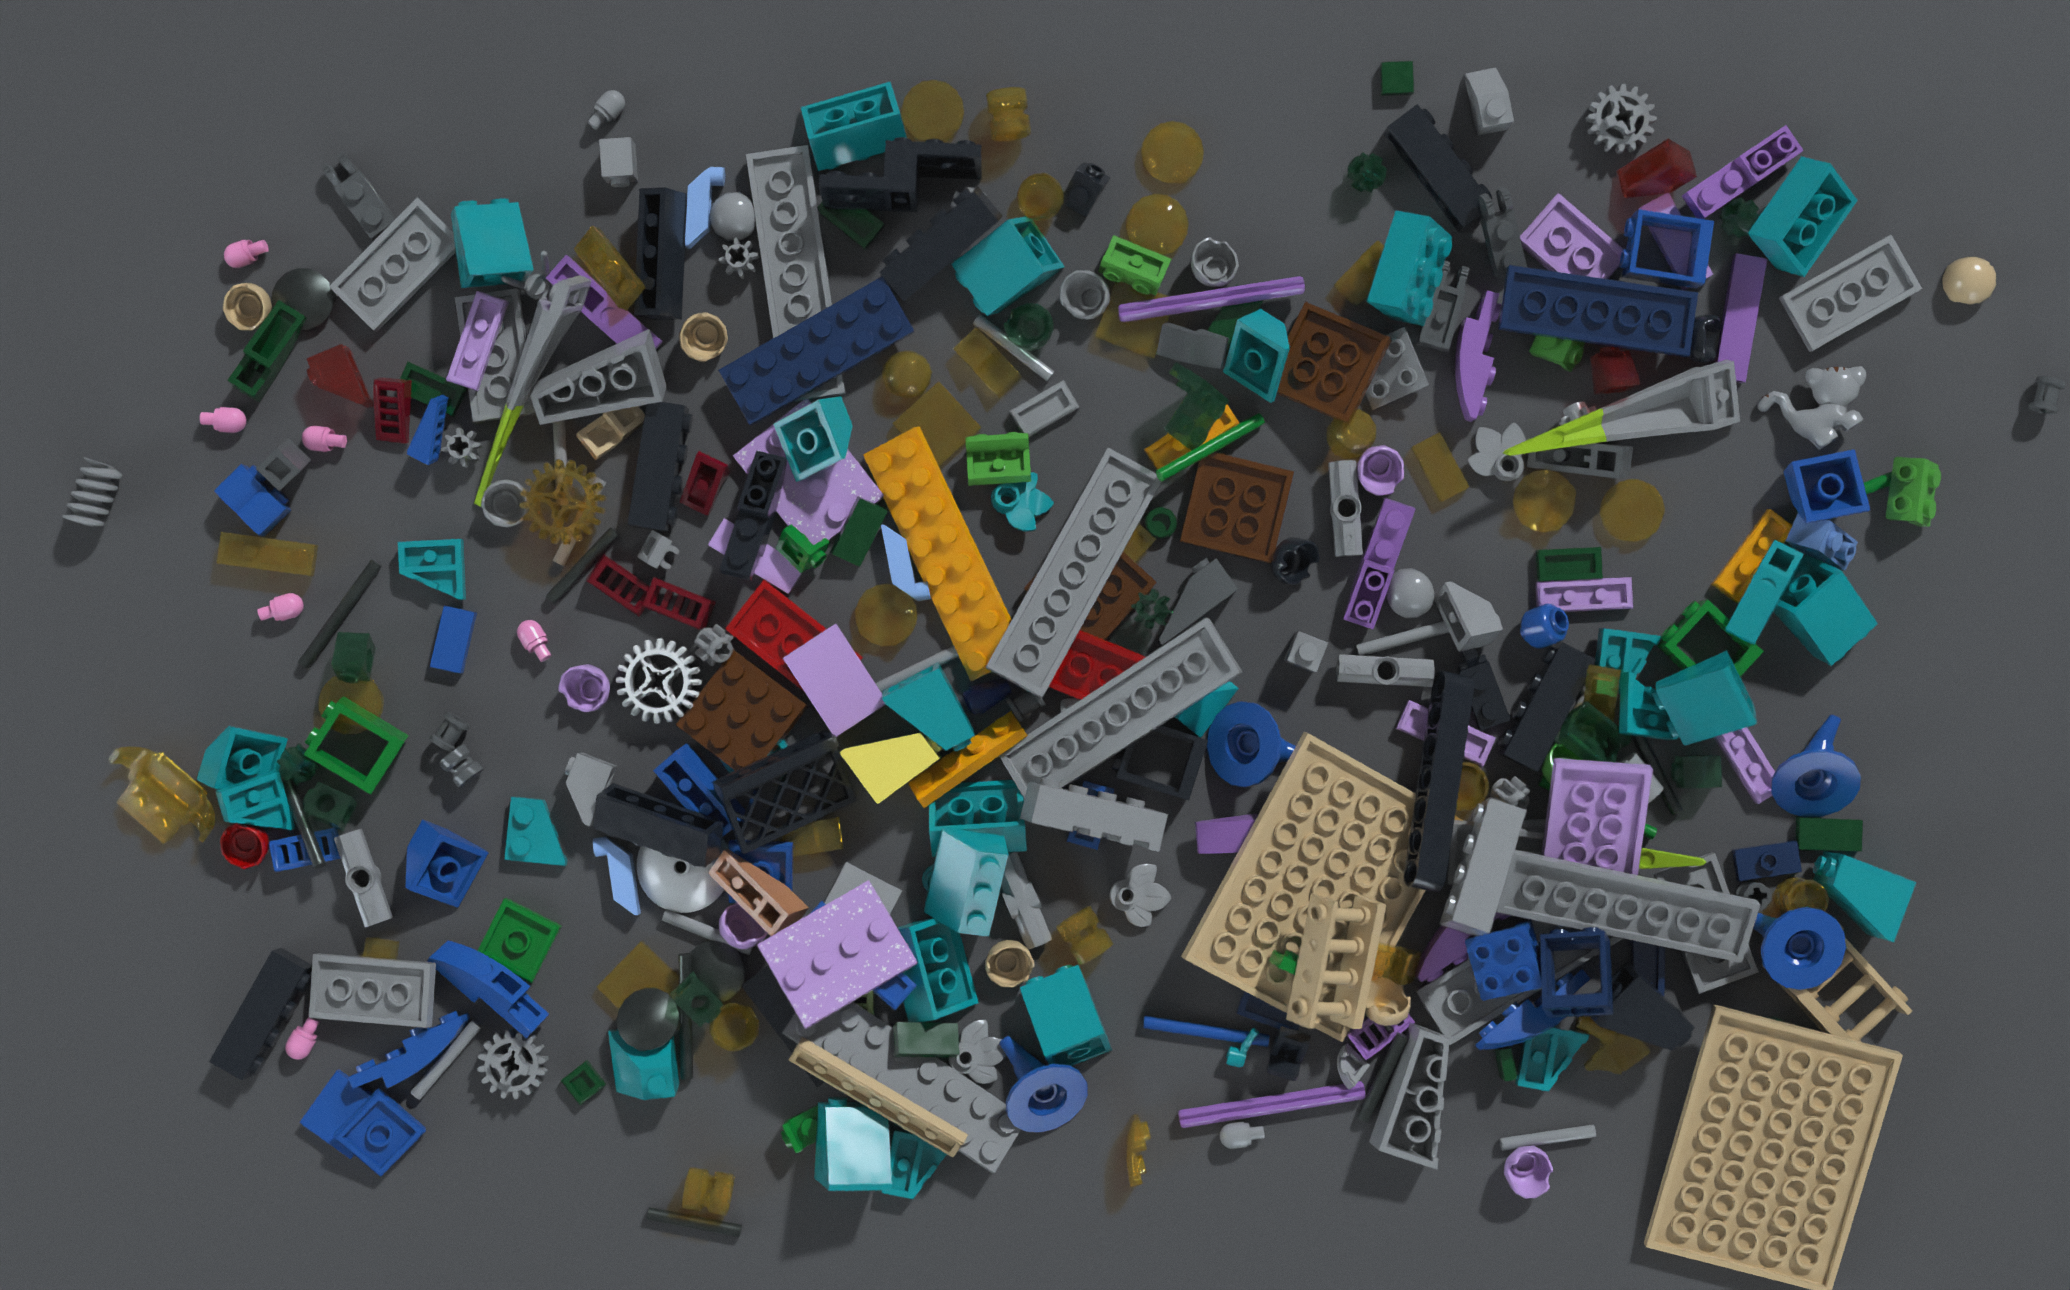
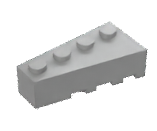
M650 329L537 380L530 397L539 424L542 425L662 402L666 390V382Z
M1041 778L1040 784L1028 782L1020 819L1073 832L1074 830L1077 833L1100 839L1106 837L1108 840L1131 846L1136 844L1148 850L1160 851L1168 814L1144 807L1145 801L1127 797L1126 803L1116 801V794L1098 791V795L1093 796L1087 794L1088 788L1070 784L1069 790L1059 788L1060 782Z
M1492 798L1484 800L1482 804H1477L1472 817V822H1475L1472 833L1468 834L1463 846L1464 855L1461 864H1459L1455 872L1454 883L1447 899L1440 925L1472 936L1490 933L1527 810Z
M1410 1023L1406 1033L1408 1041L1395 1065L1369 1142L1381 1152L1438 1170L1439 1158L1437 1157V1150L1441 1139L1440 1118L1441 1110L1444 1107L1443 1086L1444 1081H1446L1450 1039L1440 1032Z

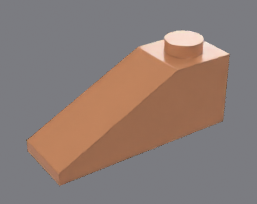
M729 849L723 850L708 872L770 936L799 921L809 908L788 886Z

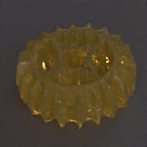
M557 459L555 461V470L550 463L546 462L543 464L544 474L538 469L533 470V474L537 478L536 481L528 478L525 480V483L531 486L529 492L525 490L520 492L521 496L528 497V502L520 503V508L526 510L529 508L530 512L524 514L522 518L524 521L534 520L529 530L536 532L541 529L539 538L545 540L550 535V542L552 544H557L561 538L563 544L570 545L572 534L577 542H581L583 540L582 530L587 535H592L593 530L589 524L592 523L598 526L601 524L599 519L594 518L596 512L605 514L606 510L598 507L597 504L598 502L606 501V496L596 495V492L603 489V484H592L597 475L593 472L585 475L587 466L581 464L576 469V462L573 460H569L565 466L562 460ZM563 477L562 482H559L554 492H543L550 482ZM574 478L582 485L586 494V502L579 501L575 497V486H572ZM566 498L569 499V502L575 503L576 506L569 504L568 506H559L556 502L550 501V499ZM540 502L550 506L552 510L551 518L554 519L553 525H550L543 517ZM572 512H584L577 522L568 527H563L564 522H567Z

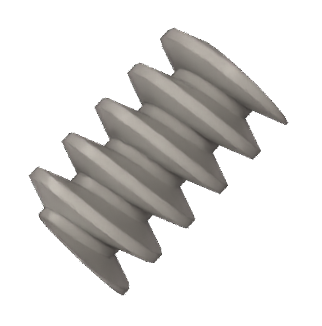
M84 457L91 464V467H81L79 471L86 475L87 479H76L75 483L83 489L82 491H72L71 495L78 500V503H67L66 505L74 514L63 515L62 517L90 527L104 526L105 521L98 517V514L109 513V509L102 503L113 502L114 498L106 491H116L118 489V486L111 479H121L122 474L112 466Z

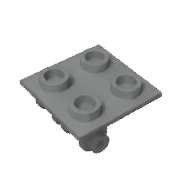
M1405 327L1386 335L1392 341L1365 393L1372 410L1410 393L1422 390L1429 385Z

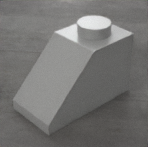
M1491 68L1466 73L1464 77L1476 135L1508 130L1513 124L1514 118L1508 90L1497 69Z
M1451 581L1445 582L1434 597V601L1459 652L1491 645L1503 630L1501 620L1489 601Z
M577 753L576 758L571 757L566 766L565 774L568 775L566 785L583 824L592 826L594 825L596 795L611 785L618 766L585 753Z

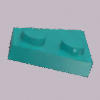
M463 539L398 542L399 574L451 595L456 599L466 600Z
M1599 628L1592 691L1620 694L1621 673L1633 672L1638 674L1647 663L1646 657L1653 646L1658 645L1661 637L1658 635Z
M1633 672L1621 673L1619 733L1664 740H1677L1678 738L1674 739L1668 728L1667 721L1670 718L1666 710L1660 711L1653 698L1656 690L1651 686L1645 687L1635 679L1637 675Z
M273 770L215 791L225 822L288 830L295 829L279 771Z
M511 797L504 860L566 866L568 860L566 855L563 854L557 838L559 836L555 825L551 822L546 801L544 799Z
M1552 1027L1541 1035L1523 1042L1515 1084L1549 1092L1558 1080V1075L1561 1071L1566 1070L1573 1059L1571 1058L1577 1050L1588 1041L1589 1034Z
M895 1129L890 1150L892 1190H882V1193L913 1199L947 1154L909 1131Z

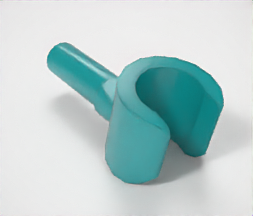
M1252 1028L1241 1044L1240 1049L1232 1046L1229 1047L1226 1056L1227 1065L1238 1068L1243 1067L1247 1051L1259 1033L1257 1029Z

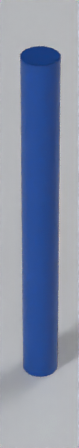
M1144 1016L1143 1028L1238 1043H1243L1250 1031ZM1258 1033L1251 1045L1268 1047L1269 1034Z

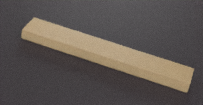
M804 1037L801 1038L789 1058L790 1062L951 1157L955 1156L968 1136L965 1132Z

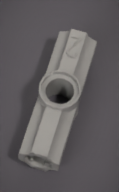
M1356 460L1329 462L1330 514L1333 524L1335 557L1363 555L1360 521L1362 506L1358 493ZM1345 500L1352 504L1353 513L1350 517H1344L1338 512L1340 501Z
M1338 654L1336 682L1432 687L1435 670L1434 660ZM1382 662L1389 663L1393 670L1391 677L1387 680L1380 678L1377 672L1378 666Z
M358 829L335 837L334 840L346 872L345 882L348 889L353 892L364 926L368 927L393 918L381 884V871L374 864L363 830ZM360 870H365L369 875L370 880L367 886L361 885L358 881L357 876Z
M1017 852L1008 854L1001 884L1004 891L1002 895L1012 919L1016 920L1024 944L1028 949L1052 940V936L1040 910L1042 906L1032 882L1028 881Z

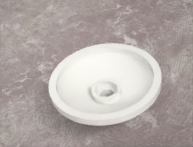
M723 837L721 844V853L723 852V850L729 849ZM640 847L637 856L638 879L646 895L658 906L673 912H694L712 904L724 891L708 874L719 856L703 868L693 866L689 862L675 857L665 856L656 850ZM678 861H683L686 864V871L684 873L676 870V863Z

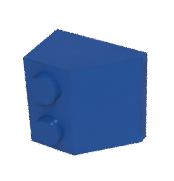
M1855 449L1793 461L1783 471L1790 500L1805 524L1870 511Z

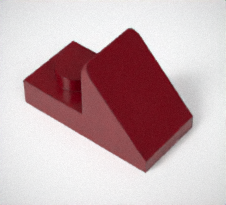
M698 451L680 503L708 516L714 507L721 485L730 474L728 465Z

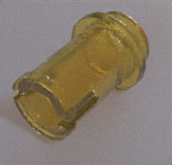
M1579 1016L1575 1024V1029L1600 1039L1601 1044H1612L1617 1035V1032L1599 1027L1590 1016Z

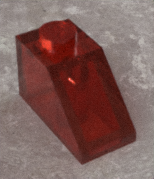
M1669 138L1617 170L1622 193L1626 198L1672 193L1697 177L1690 151Z
M339 344L306 358L310 366L307 369V374L314 386L318 385V388L367 408L374 406L349 347Z
M1613 346L1600 348V353L1591 357L1594 395L1622 393L1640 385L1639 376L1629 351H1619V347Z

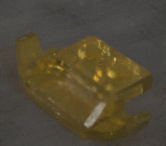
M120 747L114 750L108 761L111 764H122L131 770L127 775L131 782L116 803L163 844L172 839L181 825L185 826L190 822L199 830L200 837L198 839L203 843L215 826V813L206 797L208 792L163 752L156 753L142 747Z

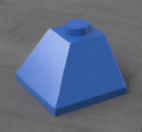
M422 819L407 846L406 888L458 908L485 861L488 852L454 832Z

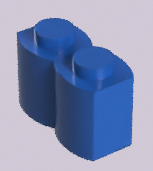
M240 464L214 491L255 533L265 537L291 511L286 504L289 499L278 489L274 488L271 490L264 482L266 478L256 469V466L252 465L249 468L246 465Z

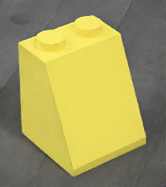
M921 732L846 748L840 754L874 801L879 804L939 760L941 755L938 752L943 748Z

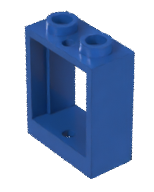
M1637 210L1631 215V218H1627L1625 223L1624 236L1628 237L1627 248L1622 250L1619 267L1623 268L1622 277L1695 289L1705 284L1714 221ZM1642 225L1692 233L1686 275L1636 267Z

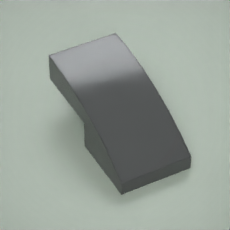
M1166 322L1162 325L1156 354L1194 365L1221 369L1229 338L1204 329L1193 331Z

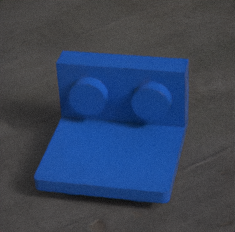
M1532 919L1519 921L1512 928L1470 937L1465 940L1479 994L1483 1001L1542 988L1541 950Z

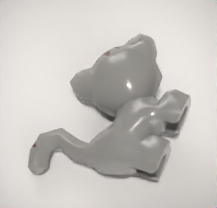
M1862 366L1852 368L1829 367L1823 370L1811 368L1806 370L1805 379L1807 385L1812 388L1813 397L1819 404L1818 408L1796 411L1788 395L1777 391L1764 395L1758 402L1757 408L1761 412H1766L1774 403L1779 404L1783 416L1790 422L1793 430L1802 437L1809 439L1820 450L1839 437L1835 431L1836 428L1840 427L1845 432H1848L1864 421L1859 412L1855 410L1847 412V407L1858 399L1860 386L1864 384L1866 379V371Z

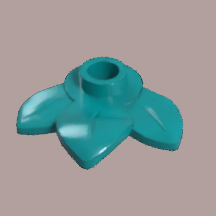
M1031 472V482L1000 484L993 490L991 495V503L994 509L999 513L1005 514L1008 523L1012 527L1025 532L1035 531V517L1045 514L1054 505V501L1047 494L1035 488L1038 480L1037 473ZM1008 496L1012 499V502L1005 504L1001 501V498Z

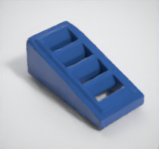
M440 395L430 399L407 450V455L426 465L437 462L440 455L448 403L447 396Z
M337 827L314 832L325 862L341 859L334 840L335 837L339 836ZM301 835L269 841L275 872L312 865ZM323 836H327L329 855L324 853L321 838ZM299 841L303 860L299 861L295 842ZM285 844L287 845L290 863H287L284 850Z

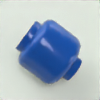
M1546 603L1523 614L1520 633L1522 638L1531 646L1543 649L1559 643L1565 638L1569 628V620L1561 608Z

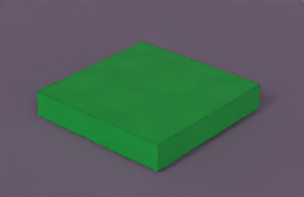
M504 898L477 951L502 964L518 977L533 983L562 925L508 898Z

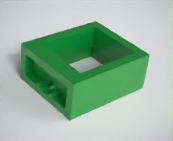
M1695 600L1691 602L1682 612L1684 618L1677 625L1671 624L1660 636L1663 640L1657 647L1682 670L1695 665V663L1676 645L1706 614L1725 631L1730 621L1709 600H1701L1698 603ZM1726 632L1742 647L1731 659L1739 676H1741L1764 651L1756 644L1752 645Z
M342 696L337 703L331 700L321 717L326 720L320 729L314 727L304 742L309 745L304 755L371 794L409 735ZM341 713L389 742L368 776L363 775L319 748Z

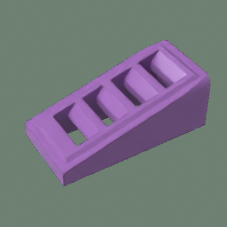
M1408 1014L1404 1021L1397 1025H1391L1393 1029L1387 1032L1383 1025L1376 1024L1368 1017H1365L1362 1029L1350 1028L1347 1036L1366 1061L1395 1038L1397 1032L1402 1033L1409 1027L1410 1023L1415 1021ZM1373 1023L1382 1034L1379 1039L1376 1038L1369 1028ZM1363 1031L1372 1042L1368 1047L1359 1036Z

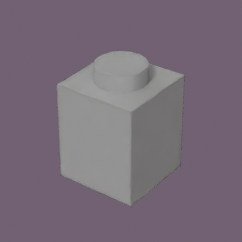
M632 138L599 139L601 175L605 182L611 183L612 187L630 186V182L638 181L636 144Z
M1297 631L1293 635L1284 662L1312 673L1317 672L1328 642Z

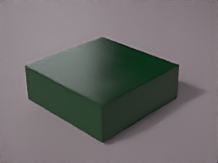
M1413 61L1381 62V96L1413 95Z
M1509 1047L1494 1049L1499 1077L1505 1082L1516 1080L1517 1074L1512 1049Z
M588 1060L561 1080L579 1105L606 1085L605 1081Z

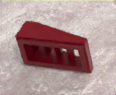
M384 377L374 379L373 397L376 440L409 443L411 380ZM387 390L397 391V397L387 396ZM387 402L398 403V409L386 408ZM386 414L398 415L399 421L386 420ZM386 426L398 427L399 434L385 432Z
M603 554L586 578V581L640 617L645 610V607H642L650 586ZM609 566L612 568V571L602 583L598 579ZM620 573L623 575V578L614 590L610 589L609 586ZM629 581L633 582L634 585L624 598L620 596ZM639 588H642L645 592L634 606L630 601Z
M653 577L642 607L696 629L703 630L708 624L716 601ZM665 588L667 589L661 605L658 606L656 601L661 589ZM675 592L678 594V597L671 611L668 610V607ZM687 597L691 600L683 616L680 612ZM698 602L702 603L696 620L692 619Z

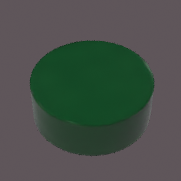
M1164 507L1153 509L1145 519L1146 531L1156 539L1168 538L1174 533L1177 526L1174 513Z

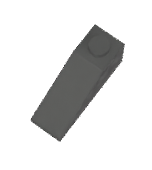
M1593 443L1531 452L1528 455L1527 467L1624 479L1630 476L1633 447Z
M1205 558L1192 568L1194 575L1188 579L1157 640L1161 646L1239 589L1217 559L1209 562Z

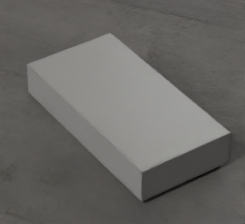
M1063 380L1009 412L1021 433H1028V437L1079 409V405Z

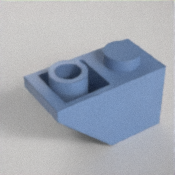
M1799 513L1786 539V542L1798 551L1845 571L1849 562L1855 556L1858 543L1832 521L1823 520L1805 524Z

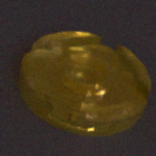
M938 80L922 81L912 87L904 98L902 106L904 125L909 133L920 141L925 142L928 139H939L946 142L956 135L964 119L963 101L956 89L946 82Z
M1629 479L1618 482L1607 490L1601 500L1600 516L1604 527L1611 535L1622 541L1635 542L1647 539L1659 529L1665 507L1662 496L1654 486L1637 479Z
M343 672L332 677L323 686L319 696V711L321 715L331 700L337 703L342 696L379 718L384 709L383 694L371 677L359 672ZM342 713L331 728L342 734H360L368 730Z

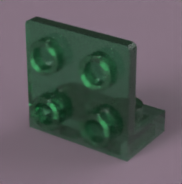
M1176 362L1169 373L1178 380L1176 386L1187 393V395L1165 427V431L1192 451L1205 442L1209 430L1215 421L1222 416L1229 400L1205 379Z

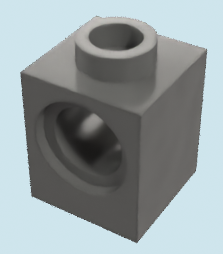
M287 438L256 469L280 491L311 459Z

